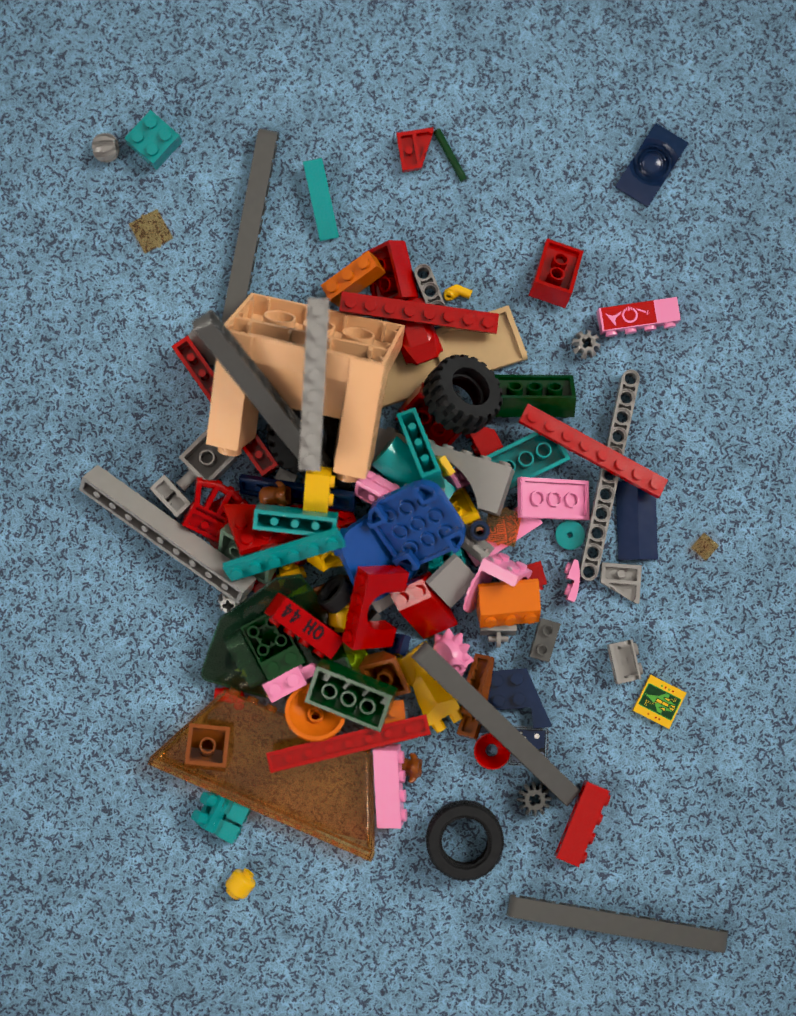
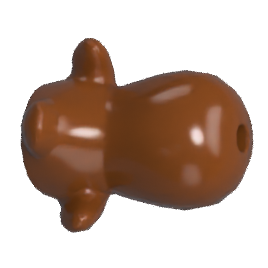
M276 481L278 487L266 486L260 490L259 501L262 504L286 506L292 502L291 488L285 486L282 481Z
M410 753L411 759L404 758L402 770H405L406 777L410 776L408 782L413 783L418 777H421L422 760L415 753Z

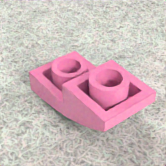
M573 559L571 563L568 562L564 573L567 574L565 578L572 581V584L568 583L564 594L567 597L565 600L572 603L576 600L580 583L579 562L576 559Z

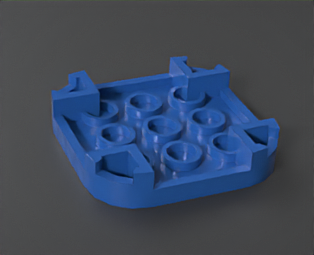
M421 479L413 481L379 497L373 502L368 513L367 524L369 529L374 528L393 556L392 562L396 566L399 564L403 567L412 568V571L420 569L421 564L453 551L455 554L460 550L465 540L466 527L463 520L440 486L430 480Z
M368 514L349 527L339 530L345 540V547L333 550L334 555L340 557L353 587L358 566L395 565L392 562L393 556L374 528L369 529L367 524ZM401 566L403 569L409 572L408 580L412 578L418 571H412V568ZM390 592L381 594L374 601L384 598Z

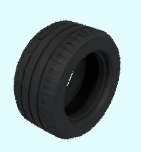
M470 800L450 802L441 807L432 817L426 832V847L432 863L443 875L458 881H473L489 874L488 872H491L496 867L495 865L498 864L504 849L503 831L495 815L482 804ZM462 818L474 819L480 823L486 830L487 835L486 848L482 854L475 860L468 862L455 861L447 855L442 846V837L447 826L453 821Z

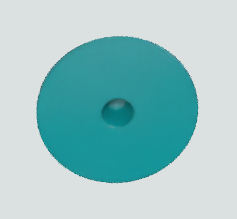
M566 520L558 525L555 538L562 548L573 550L584 542L585 531L577 521Z

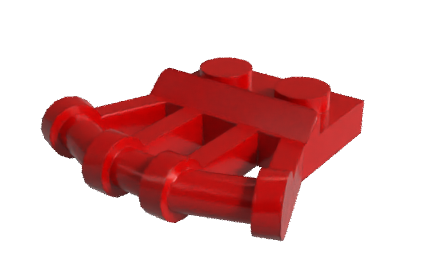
M196 477L194 501L191 503V507L181 524L218 543L220 530L228 523L226 516L222 515L223 504H227L230 498L236 504H248V502L237 494L234 487L226 486L218 479L214 481ZM202 487L212 488L204 505L200 504ZM218 491L224 493V497L217 510L214 511L210 509V506Z

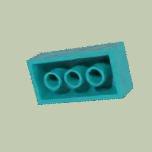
M536 432L487 455V457L492 458V462L499 463V461L510 463V467L514 469L515 472L508 491L517 487L518 477L536 478L569 462L571 459L566 448Z

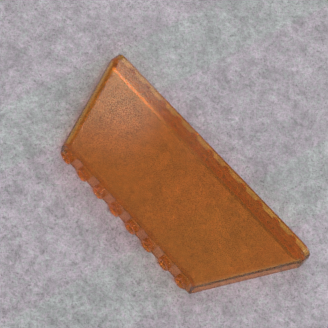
M230 687L229 690L224 689L150 756L148 765L370 862L373 860L375 855L374 769L371 749L270 773L266 756L267 752L312 741L304 740L295 735L286 722L285 714L277 711L278 708L268 703L263 705L259 703V699L250 695L245 697L240 695L241 692ZM189 723L230 727L225 772L184 768Z

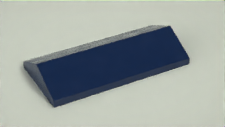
M618 481L616 488L618 561L658 560L656 497L626 481Z

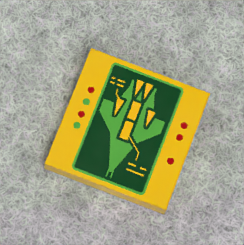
M649 675L632 711L669 729L686 692Z

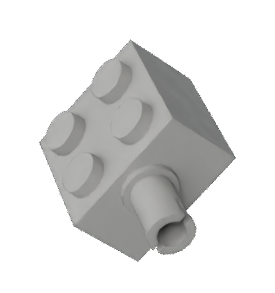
M207 430L179 456L189 467L188 471L176 482L184 491L196 480V477L216 481L237 461L235 456L223 455L218 452V447L206 444Z

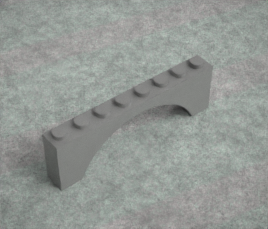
M308 297L299 470L320 471L329 298Z
M379 425L373 462L386 444L396 436L407 444L404 435L399 434L398 430L387 427L385 430L380 428ZM428 439L435 457L445 455L450 464L460 470L467 478L474 491L478 509L500 517L515 472L510 467L511 464L504 461L495 463L491 461L492 458L480 455V458L472 456V452L464 449L461 452L455 451L453 446L447 444L442 446L435 445V441ZM372 465L370 471L375 472L377 469Z

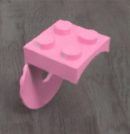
M497 553L483 558L478 572L466 592L463 610L470 613L476 608L478 584L491 583L494 576L515 587L521 579H529L532 570L528 569L527 565L522 562L510 560V557L504 553Z

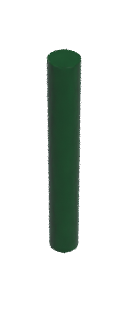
M436 129L434 135L460 182L466 181L468 178L441 129Z

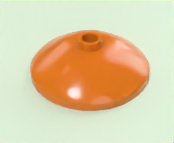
M309 683L295 690L289 696L285 706L286 722L291 731L298 737L313 742L324 741L335 736L341 730L346 718L306 703L305 699L311 684ZM317 715L319 718L315 720L312 716Z

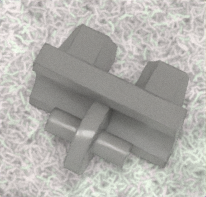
M517 625L480 628V635H496L488 636V642H496V648H500L501 642H508V636L501 635H516Z

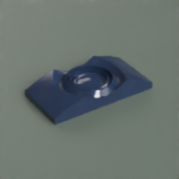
M655 123L615 188L648 208L689 143Z

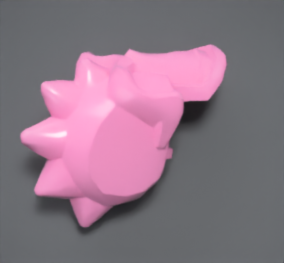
M449 628L443 635L435 634L433 649L463 677L468 665L474 662V659L467 652L470 645L463 643V634L460 632L454 636Z

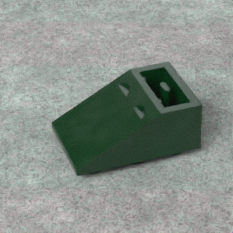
M264 614L240 628L268 681H271L305 663L307 659L295 637L292 638L283 631L285 627L281 624L277 627L269 622L270 617Z

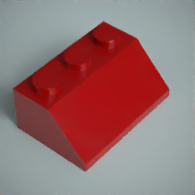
M388 240L368 250L379 260L386 274L370 284L372 296L400 300L418 297L405 241Z

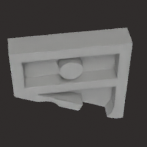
M602 562L600 583L631 602L639 604L642 565Z

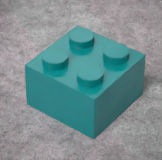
M152 110L124 138L127 145L156 171L182 143L180 135Z

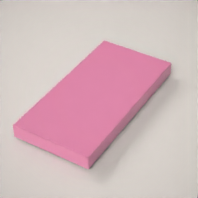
M518 477V518L590 520L589 481Z

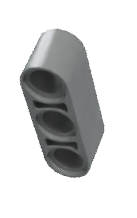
M427 264L418 265L414 271V279L424 302L446 306L430 266ZM425 271L428 273V277L422 279L418 276V273ZM427 289H432L435 291L436 294L432 297H428L425 294V291Z

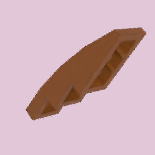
M475 653L474 662L471 665L466 681L488 701L494 658ZM461 706L460 713L463 714V719L460 721L456 734L477 740L481 724Z

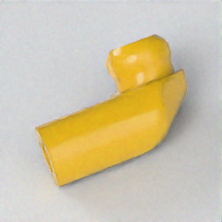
M455 284L445 289L443 296L447 301H451L459 296L470 299L473 290Z

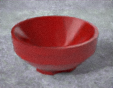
M490 733L482 735L475 743V759L486 769H499L510 758L511 753ZM489 744L496 745L498 751L495 756H488L485 750Z

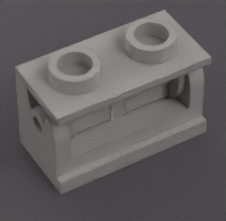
M626 640L607 644L615 684L640 680L643 668L641 663H638L636 657L639 654L637 643H633V640Z

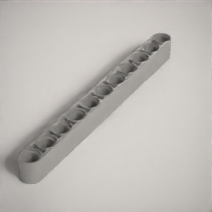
M631 369L625 371L620 377L605 445L624 455L640 381L639 373ZM625 376H632L634 384H628L625 381ZM621 395H628L630 403H623ZM617 414H624L626 421L624 423L619 422ZM613 433H620L622 440L616 442L612 437ZM600 468L579 565L580 578L583 581L594 580L598 575L619 477L614 475L613 480H607L604 477L606 470ZM601 490L609 492L610 497L608 500L601 498ZM597 509L604 510V519H599L596 516ZM593 528L601 531L599 539L592 536ZM590 547L595 548L597 551L595 558H591L587 554ZM585 567H590L593 570L592 577L587 578L584 576L583 570Z

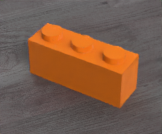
M366 251L321 284V287L330 299L329 301L340 307L342 291L359 293L386 274L379 260L372 253Z

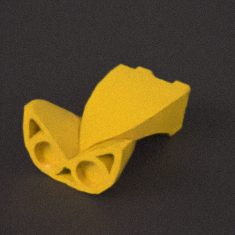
M424 642L408 652L406 656H400L397 660L408 685L413 686L417 702L423 715H427L429 726H432L439 733L447 728L442 721L444 717L449 715L453 723L463 718L457 701L411 657L423 645Z

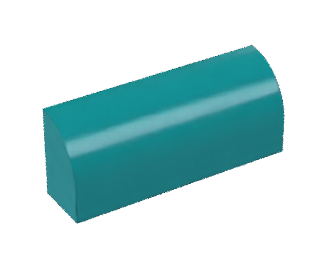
M414 407L396 414L421 479L430 480L438 484L441 489L446 488L441 469L416 408Z
M398 436L386 444L371 464L388 480L396 483L399 487H403L405 483L409 484L413 481L421 480L408 445ZM443 477L446 487L445 494L450 499L456 488Z
M258 503L254 509L253 529L311 536L337 528L339 512L328 511L327 513L305 511L303 508Z

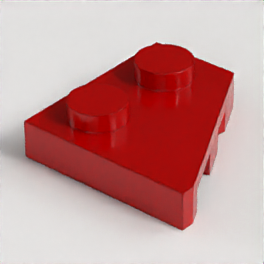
M433 127L396 133L402 173L422 170L434 133Z

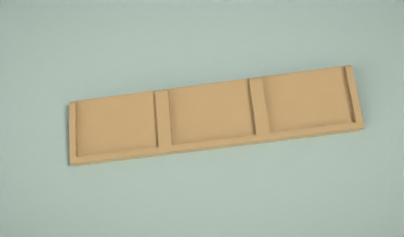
M509 305L490 311V313L499 314L496 335L446 327L436 329L435 331L443 352L439 353L438 358L419 365L413 363L406 365L400 351L388 373L382 408L407 400L422 382H425V379L437 365L451 355L475 357L480 363L484 362L487 365L486 367L489 370L492 369V371L527 360V351L523 345Z

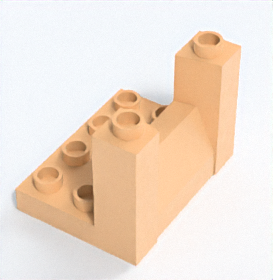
M250 293L224 325L288 406L302 411L307 304ZM329 309L323 415L339 419L333 454V473H336L335 476L340 481L354 483L359 478L366 479L373 463L387 377L402 348L405 325ZM216 359L206 444L218 447V452L223 455L239 456L242 453V448L256 438L259 411Z

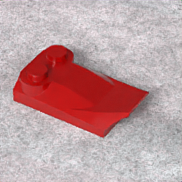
M418 297L407 300L425 303L423 298ZM388 319L389 322L405 325L400 351L406 365L410 363L419 365L438 358L439 353L443 352L434 326Z

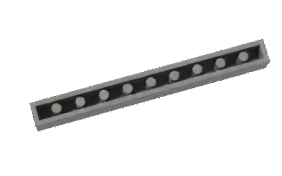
M96 465L82 477L79 488L81 492L234 602L239 604L252 591L257 578L251 575L231 582L223 570V563L230 561L229 558L111 475L107 470Z

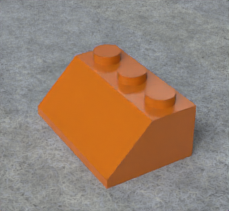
M538 578L520 580L515 587L505 582L478 584L476 611L480 628L539 622L541 604Z

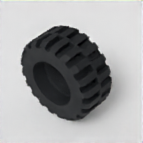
M451 355L446 357L428 375L424 382V403L429 408L430 416L433 415L438 424L441 423L444 429H451L453 433L460 434L462 432V434L468 435L479 432L499 413L502 406L503 398L501 396L503 393L502 388H499L500 382L498 378L494 377L495 373L492 369L489 370L484 362L480 363L475 357L469 358L468 355ZM453 385L464 389L470 396L473 405L463 401L456 394Z
M291 408L299 420H301L302 411ZM323 415L322 427L324 436L321 448L333 462L339 419ZM268 423L266 438L276 462H279L283 469H289L290 473L297 474L299 472L302 476H305L306 470H299L298 459Z

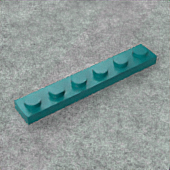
M334 528L224 562L223 570L232 582L345 547V540L339 529Z

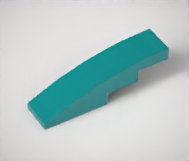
M322 158L303 161L319 239L324 241L338 238L339 234Z

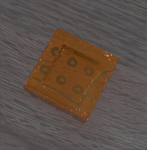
M703 533L691 546V549L707 561L719 545Z

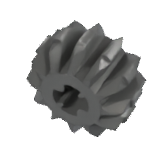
M534 781L531 782V788L524 784V788L527 791H518L523 797H518L517 801L524 802L519 806L520 810L526 808V815H529L532 810L534 817L537 816V810H539L543 815L545 812L542 807L550 808V805L545 803V801L552 800L550 796H545L549 793V789L541 791L543 788L542 783L536 789ZM538 794V803L534 802L533 804H530V802L532 801L529 799V797Z

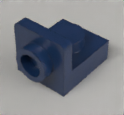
M395 634L393 647H386L385 652L396 657L406 656L411 637L405 634Z

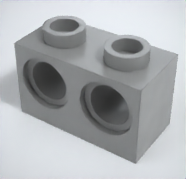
M165 475L149 488L178 519H181L191 507V502Z

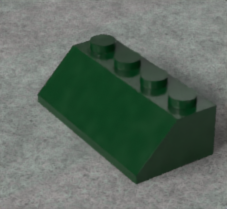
M494 375L495 378H498L500 382L499 388H502L503 393L501 396L503 398L502 406L495 417H521L527 404L538 408L552 417H575L576 392L573 375Z
M323 658L316 666L305 702L381 732L398 688Z

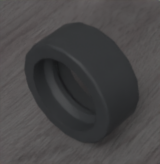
M343 574L333 576L321 588L317 597L318 604L330 614L340 612L351 601L350 598L353 592L351 581Z

